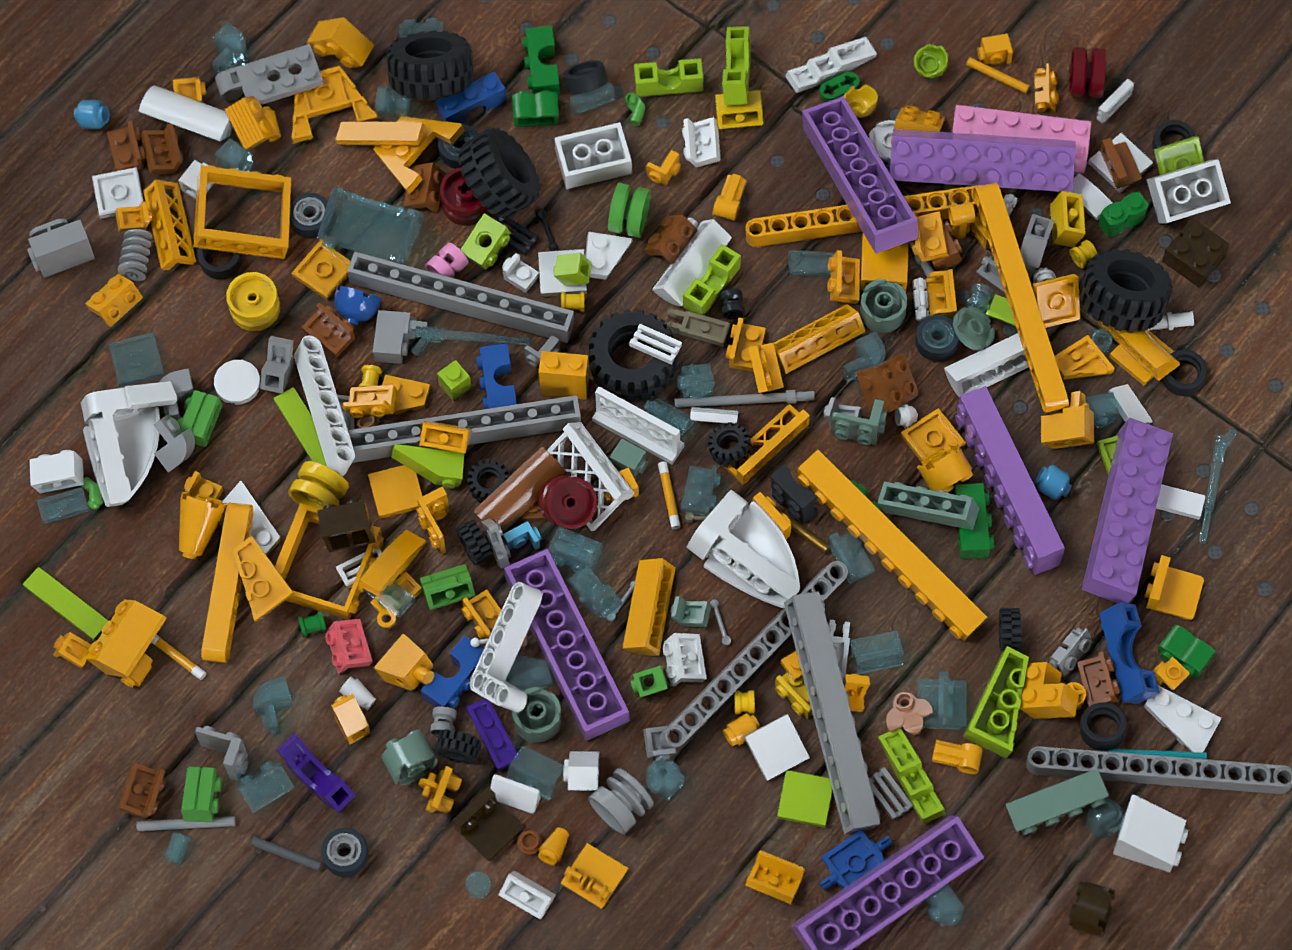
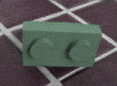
M875 399L870 420L833 412L831 417V434L841 440L852 439L863 445H876L879 433L883 434L886 426L887 410H884V401Z

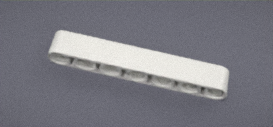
M308 335L303 337L294 354V358L326 465L343 476L352 464L355 452L321 342L316 337Z

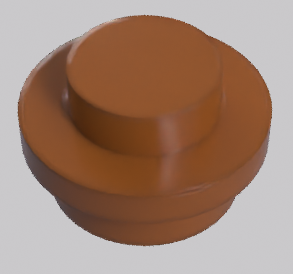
M525 831L518 837V848L526 855L536 854L542 845V839L535 831Z

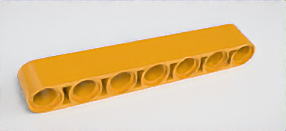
M229 502L226 507L201 656L203 661L227 663L229 660L242 586V578L240 577L232 550L250 537L254 514L253 505Z

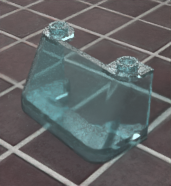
M333 186L317 239L323 241L322 246L331 249L339 246L405 265L423 226L425 216L420 211L408 208L407 211L403 207H395Z

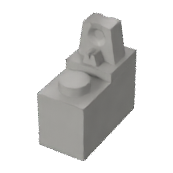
M1032 214L1020 249L1029 278L1032 277L1035 269L1040 266L1054 224V220Z
M378 310L373 345L374 362L402 364L403 356H407L410 339H414L415 336H427L428 323L417 321V318L411 317V313Z

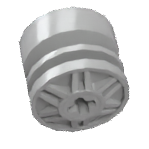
M619 768L613 772L614 778L608 777L606 779L610 790L599 786L598 790H595L588 797V801L595 812L610 827L620 834H625L636 823L631 812L638 816H643L645 814L644 809L649 810L654 802L639 781Z

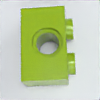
M483 214L460 250L464 253L467 260L487 270L489 266H493L496 262L497 253L501 247L504 248L509 242L511 232L503 224ZM486 239H492L490 246L482 247V243Z

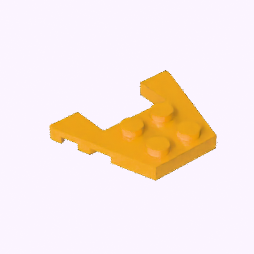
M340 66L320 71L324 83L323 86L295 94L293 144L313 139L308 118L353 107L357 122L378 121L375 111L369 107L365 98L356 90L355 85Z
M401 116L397 122L424 123L425 130L420 145H376L373 150L389 171L392 172L397 181L404 187L406 192L411 194L423 179L419 173L409 169V167L435 137L453 145L465 131L462 124Z

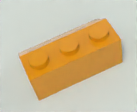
M124 600L117 605L112 619L103 626L101 636L90 646L89 654L85 659L106 675L129 677L167 618L135 600Z

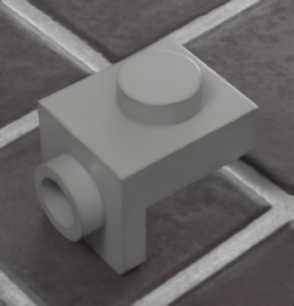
M551 335L538 352L527 345L524 349L526 361L533 367H539L541 351L561 352L559 339Z
M831 397L829 405H826L824 409V418L827 419L831 429L833 412L861 418L863 411L861 407L839 405L837 399Z
M667 726L643 730L647 759L655 758L656 762L670 760V756L676 753V748L665 749L660 743V734Z

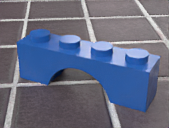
M1120 602L1100 612L1101 627L1106 637L1107 649L1113 662L1114 674L1119 685V694L1122 701L1140 704L1160 694L1154 671L1140 668L1133 657V640L1138 630L1142 627L1136 605Z

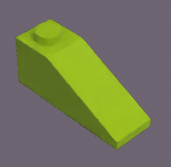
M394 444L391 452L393 459L435 485H442L446 489L459 488L463 478L464 453Z

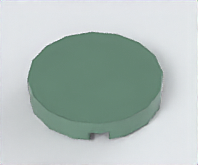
M969 306L968 308L960 309L953 317L954 331L959 340L972 350L981 351L991 345L994 340L995 331L994 327L991 328L989 324L991 322L989 317L976 307Z

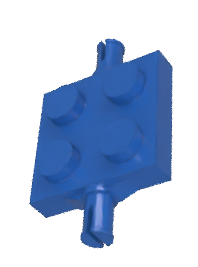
M862 830L858 831L821 857V860L829 869L830 876L819 882L820 887L826 891L837 883L843 889L885 861L881 852L890 845H893L892 841L886 836L875 844L867 838Z

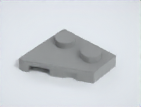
M490 518L481 521L497 565L500 568L509 566L508 558H511L508 546L503 544L501 537L503 533L499 523H495Z

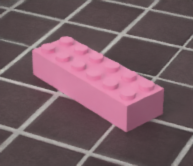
M956 105L952 133L1076 141L1074 173L1084 174L1088 157L1091 121Z

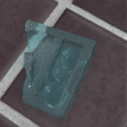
M518 655L505 680L522 691L532 687L546 688L553 686L546 660Z

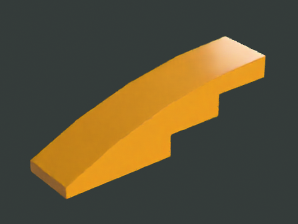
M406 529L373 562L360 578L358 586L379 597L387 585L391 586L397 576L404 573L424 547L426 540Z

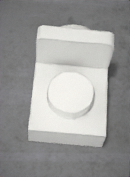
M517 253L512 258L509 257L502 267L504 280L527 293L539 277V272L520 261V255Z

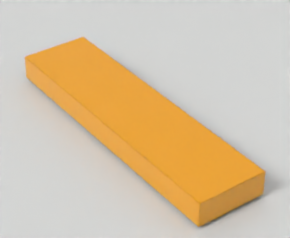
M341 122L336 142L338 145H420L425 125L423 122Z

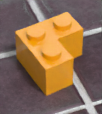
M344 17L319 21L306 42L310 44L312 50L317 55L327 56L335 54L340 59V62L348 68L363 66L374 47V44Z
M1048 662L1028 663L1019 709L1033 719L1075 717L1079 694L1066 684L1060 683L1062 673Z

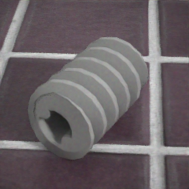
M131 229L123 235L124 240L119 259L120 265L117 270L120 275L129 280L143 281L146 279L144 272L147 271L145 264L149 262L146 256L150 255V250L147 248L151 247L152 243L149 240L153 236L146 230Z

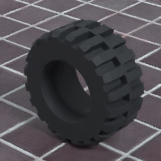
M431 30L430 32L421 31L417 34L411 33L393 42L386 53L390 87L399 95H405L410 99L437 100V98H447L449 95L459 94L460 91L467 89L474 77L471 45L463 36H459L456 33L451 34L448 31L437 32L436 30Z
M488 128L461 147L459 166L462 168V176L465 177V182L472 190L474 197L491 214H495L497 217L511 218L536 202L541 189L536 168L531 163V158L525 153L521 144H518L512 135L509 136L508 132L500 130V128Z
M1112 249L1110 252L1106 250L1095 255L1088 263L1079 289V298L1085 311L1088 314L1091 313L1092 318L1096 321L1103 322L1104 326L1114 327L1118 331L1127 330V332H1135L1138 330L1141 332L1156 326L1163 319L1172 294L1173 285L1168 272L1164 271L1163 266L1160 263H1155L1151 257H1145L1140 252H1130L1128 249L1123 251Z
M630 309L624 310L623 314L615 312L611 314V319L609 320L604 318L600 322V328L595 327L592 332V338H590L588 345L590 372L597 386H603V389L621 399L623 397L628 398V402H635V398H641V401L648 399L650 394L653 396L660 394V388L666 389L670 384V379L674 377L675 367L677 366V355L672 365L654 357L649 364L639 369L620 367L611 359L612 352L618 346L633 339L639 324L674 338L672 330L667 329V323L664 320L660 319L657 321V315L651 312L649 315H646L644 310L637 309V312H631ZM638 340V342L643 343L653 349H656L669 356L671 355V353L653 347L651 344H648L642 340Z

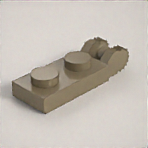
M668 310V317L673 320L683 321L682 325L666 321L667 329H671L673 333H679V335L724 347L730 330V323L689 311Z

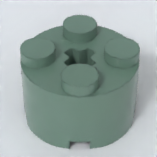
M885 279L875 280L868 284L861 296L860 317L865 326L875 334L891 332L900 327L906 316L907 295L905 290L898 283H891Z
M539 687L528 688L524 690L527 695V703L521 712L512 711L514 727L525 741L529 743L544 742L554 737L560 730L562 721L560 703L557 697L550 691L548 692ZM538 713L539 717L533 716V714Z
M420 730L412 731L401 740L398 738L390 740L386 743L387 749L381 756L396 785L398 781L401 785L415 782L425 776L424 771L430 767L432 771L438 764L437 757Z

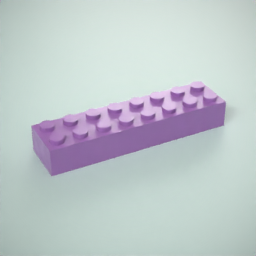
M844 96L802 110L803 130L875 254L918 239V221Z
M893 129L890 175L893 180L971 186L997 182L1001 188L1072 192L1076 141Z
M984 386L961 395L957 405V415H955L959 428L963 427L966 433L965 441L968 447L973 448L976 454L974 455L975 462L979 468L982 467L985 473V483L988 488L992 487L995 493L994 501L997 507L1002 508L1005 514L1003 515L1004 522L1007 528H1011L1014 533V543L1024 553L1023 560L1027 569H1031L1034 575L1060 566L1065 547L987 387Z
M1130 417L1119 430L1081 590L1116 603H1129L1136 595L1173 433Z
M548 549L505 567V578L511 589L517 582H522L539 589L542 593V600L532 620L530 629L585 741L629 722V711Z
M949 816L790 925L805 950H852L982 860L984 856L959 817Z

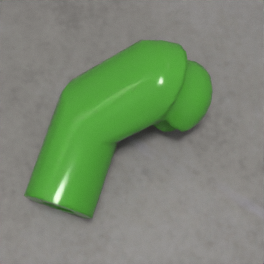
M628 93L625 97V102L632 111L629 122L634 126H640L646 109L645 104L638 95Z
M85 477L83 479L84 485L80 486L89 492L88 506L96 510L100 507V504H103L104 500L98 484L89 477Z

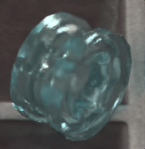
M1098 329L1093 333L1092 340L1101 352H1105L1111 347L1112 335L1108 330ZM1100 337L1105 338L1103 344L1098 343Z

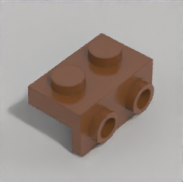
M167 124L165 130H143L140 136L150 174L176 173L183 162V154L179 151L178 134L174 131L173 124Z
M434 163L411 166L410 169L419 173L423 180L411 194L406 192L403 206L407 210L427 207L433 213L438 212L441 202L440 186L445 177V172Z
M684 215L667 216L662 220L661 227L649 238L648 245L644 249L649 256L662 255L669 263H674L697 232V228Z
M318 303L316 305L317 312L301 327L302 331L307 335L316 337L321 342L322 347L337 358L355 339L354 328L347 320L338 318L331 307H324Z
M1103 651L1098 652V657L1077 662L1083 687L1086 690L1088 706L1099 702L1110 704L1118 702L1116 694L1120 693L1117 679L1112 680L1111 671H1114L1111 657H1106Z
M134 762L131 765L117 809L142 819L154 814L159 803L156 800L158 792L163 790L166 778H164L165 770H154Z

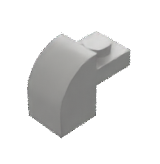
M274 336L270 337L268 340L267 361L261 371L260 389L283 394L289 383L294 364V355H292L293 340Z
M189 368L171 372L160 380V382L171 381L177 395L176 403L164 405L163 408L165 416L169 414L177 421L181 417L178 402L186 401L187 397H192L194 392Z
M168 414L154 424L168 443L154 454L167 472H170L191 456L195 447V438L190 428L182 432L177 420Z

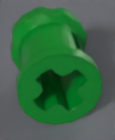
M321 611L309 617H298L303 638L307 637V634L322 630V632H326Z

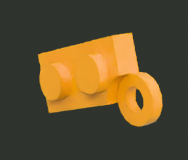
M407 572L394 581L391 586L387 587L379 597L377 596L371 601V606L379 613L377 615V622L384 629L393 627L396 623L395 614L423 591L422 587ZM390 616L391 620L385 623L382 621V618Z

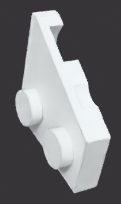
M589 232L587 235L585 257L592 262L590 277L606 280L620 261L624 252L629 248L632 238Z

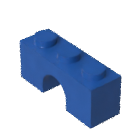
M492 72L472 82L467 89L460 91L459 94L449 95L447 98L436 100L437 115L441 121L463 124L467 122V115L474 108L484 106L486 111L506 102L505 87L496 73Z
M507 343L480 347L481 356H476L478 370L483 369L484 377H479L481 391L486 390L487 397L483 398L484 409L516 405L514 385L501 386L496 383L497 378L500 376L512 374Z
M464 635L450 653L451 662L457 665L460 671L452 678H444L435 672L432 682L427 685L425 684L421 689L422 699L434 707L454 709L459 703V696L462 692L470 689L471 677L484 648L480 645L478 647L471 646V639Z

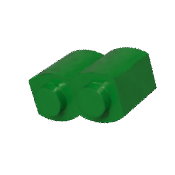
M542 90L534 94L528 91H520L512 95L515 127L553 126L559 124L556 92Z
M1140 192L1131 193L1124 197L1121 202L1106 206L1101 212L1098 225L1106 237L1117 236L1126 227H1133L1141 223L1145 219L1149 204Z
M1176 624L1161 642L1157 651L1160 654V658L1166 663L1174 657L1189 672L1188 677L1197 679L1215 654V650L1211 646L1195 638L1186 629Z

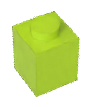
M582 253L557 255L554 277L564 286L588 284L592 262Z
M456 360L437 373L439 385L453 401L471 389L470 376Z

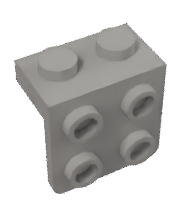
M204 726L203 728L196 727L195 734L200 745L226 753L223 765L230 779L239 781L241 774L244 775L248 768V752L242 739H240L241 737L231 732L226 734L218 733L215 728Z

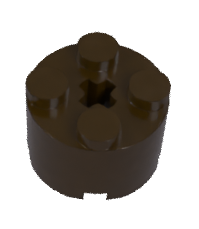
M1080 881L1076 893L1078 896L1077 905L1072 904L1069 913V926H1072V929L1101 938L1112 910L1110 901L1111 899L1114 900L1116 890L1092 882Z

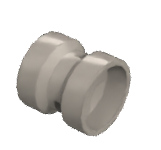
M449 707L433 708L432 717L434 718V723L431 724L430 733L439 736L441 730H455L453 721L456 720L457 711Z

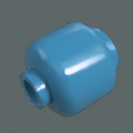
M82 100L74 110V118L83 129H101L109 120V109L101 100Z
M1055 465L1044 466L1035 480L1037 490L1052 500H1057L1061 495L1066 497L1072 487L1069 484L1070 475Z

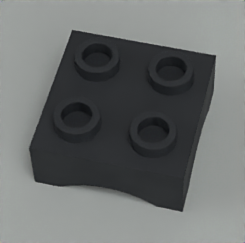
M785 464L770 476L772 497L778 504L781 505L783 503L788 508L787 511L794 520L797 521L799 519L805 524L818 513V509L814 506L817 496L812 491L799 486L794 481L790 469Z

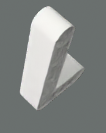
M517 582L513 585L470 680L472 691L496 705L514 712H521L527 703V695L524 691L505 680L542 600V593L539 589L522 582Z

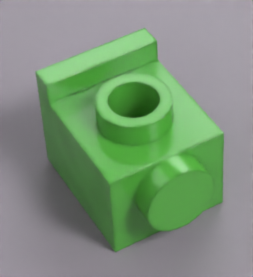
M662 665L633 674L634 679L631 680L634 694L639 693L640 697L669 689ZM648 677L654 680V684L651 687L645 684V680Z

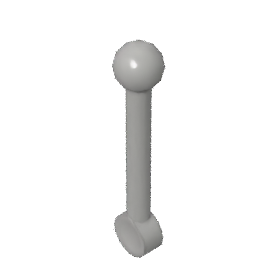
M635 581L630 583L629 590L614 610L607 613L606 618L608 621L613 622L616 619V613L634 591Z
M713 599L710 601L711 608L714 609L723 636L722 644L729 646L731 638L727 636L718 609L719 602Z

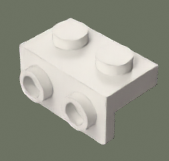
M714 117L695 123L689 118L684 119L682 134L685 139L684 156L686 160L690 161L695 167L721 161L718 121Z

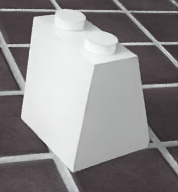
M1132 795L1113 854L1170 872L1173 865L1178 866L1182 852L1177 850L1180 843H1185L1188 830L1184 829L1186 820L1138 796Z

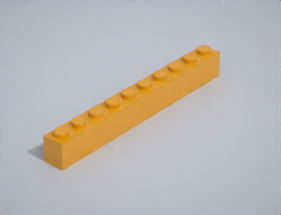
M819 450L814 452L798 467L796 472L798 482L804 488L809 487L817 496V501L822 505L826 504L831 509L830 513L838 521L842 520L848 526L847 530L855 538L859 537L865 543L864 547L872 555L876 554L882 560L881 564L889 572L893 571L898 576V581L905 588H910L915 593V598L922 605H927L931 608L933 616L939 622L944 621L950 627L949 631L955 638H961L965 642L985 622L987 616Z

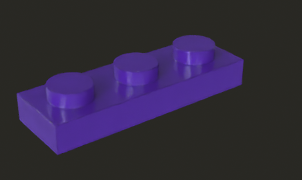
M484 698L466 707L498 772L520 762V758L491 702Z

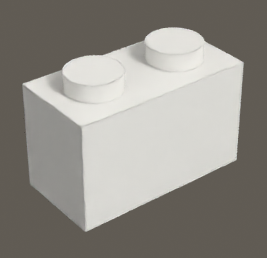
M63 450L59 454H43L38 456V458L30 459L31 486L39 493L84 485L83 459L75 451Z
M570 751L569 759H565L563 769V781L568 782V790H598L599 752Z

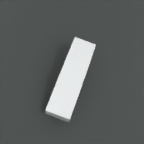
M864 37L830 48L827 54L809 59L805 66L787 71L785 77L795 92L799 93L855 69L876 57L877 53L868 39Z

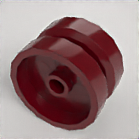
M1073 47L1068 73L1070 96H1082L1087 83L1088 95L1090 97L1102 98L1106 70L1105 49L1093 48L1090 53L1089 62H1087L1086 48Z
M457 168L450 171L443 178L440 186L443 212L455 224L462 226L475 225L483 214L488 215L489 211L472 194V190L465 182V177L462 176V168Z
M557 475L550 478L542 486L538 497V506L542 516L548 522L566 529H577L586 525L593 518L597 509V496L594 488L587 481L571 475Z

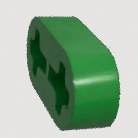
M845 72L824 82L820 87V99L826 103L843 97L852 87L859 89V77L853 72ZM845 81L853 82V86L845 85ZM826 90H829L830 92L834 91L833 95L831 96L829 93L826 94Z

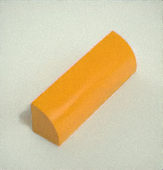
M1098 321V324L1158 381L1180 365L1146 331H1118L1114 327L1104 326L1103 322Z
M663 558L639 560L623 642V649L631 653L645 656H659L676 569V567Z

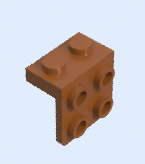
M903 353L893 356L878 366L863 368L855 372L870 413L872 412L875 399L884 401V410L892 412L918 396L917 386Z

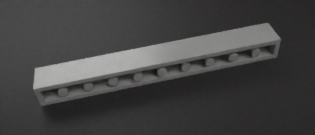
M354 252L347 270L350 284L550 338L553 335L559 341L568 343L575 324L574 311L358 252Z
M575 395L348 430L355 452V458L352 463L391 457L394 444L437 449L419 445L424 421L471 428L468 445L563 431V428L568 423L581 422L578 398Z
M819 592L793 595L784 602L842 828L844 834L855 833L860 830H871L880 824V813L874 802V790L869 783L867 764L863 760L861 752V741L856 734L855 718L851 714L849 707V695L845 691L842 681L843 673L837 662L836 647L832 643L831 627L824 613L825 605Z

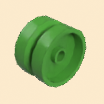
M618 183L610 206L608 231L620 234L624 231L627 223L628 235L641 238L649 212L651 189L638 187L632 197L631 185Z

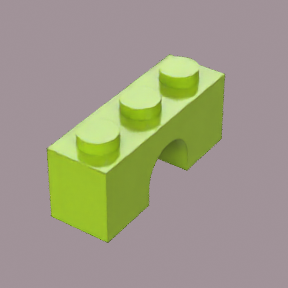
M701 58L679 60V65L672 70L658 69L656 62L634 64L636 95L641 97L703 91Z
M721 244L709 260L708 269L702 279L698 280L695 278L683 294V308L704 316L740 269L741 255Z

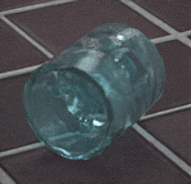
M379 85L375 101L376 114L389 115L393 112L395 116L408 117L411 99L405 95H399L390 86Z

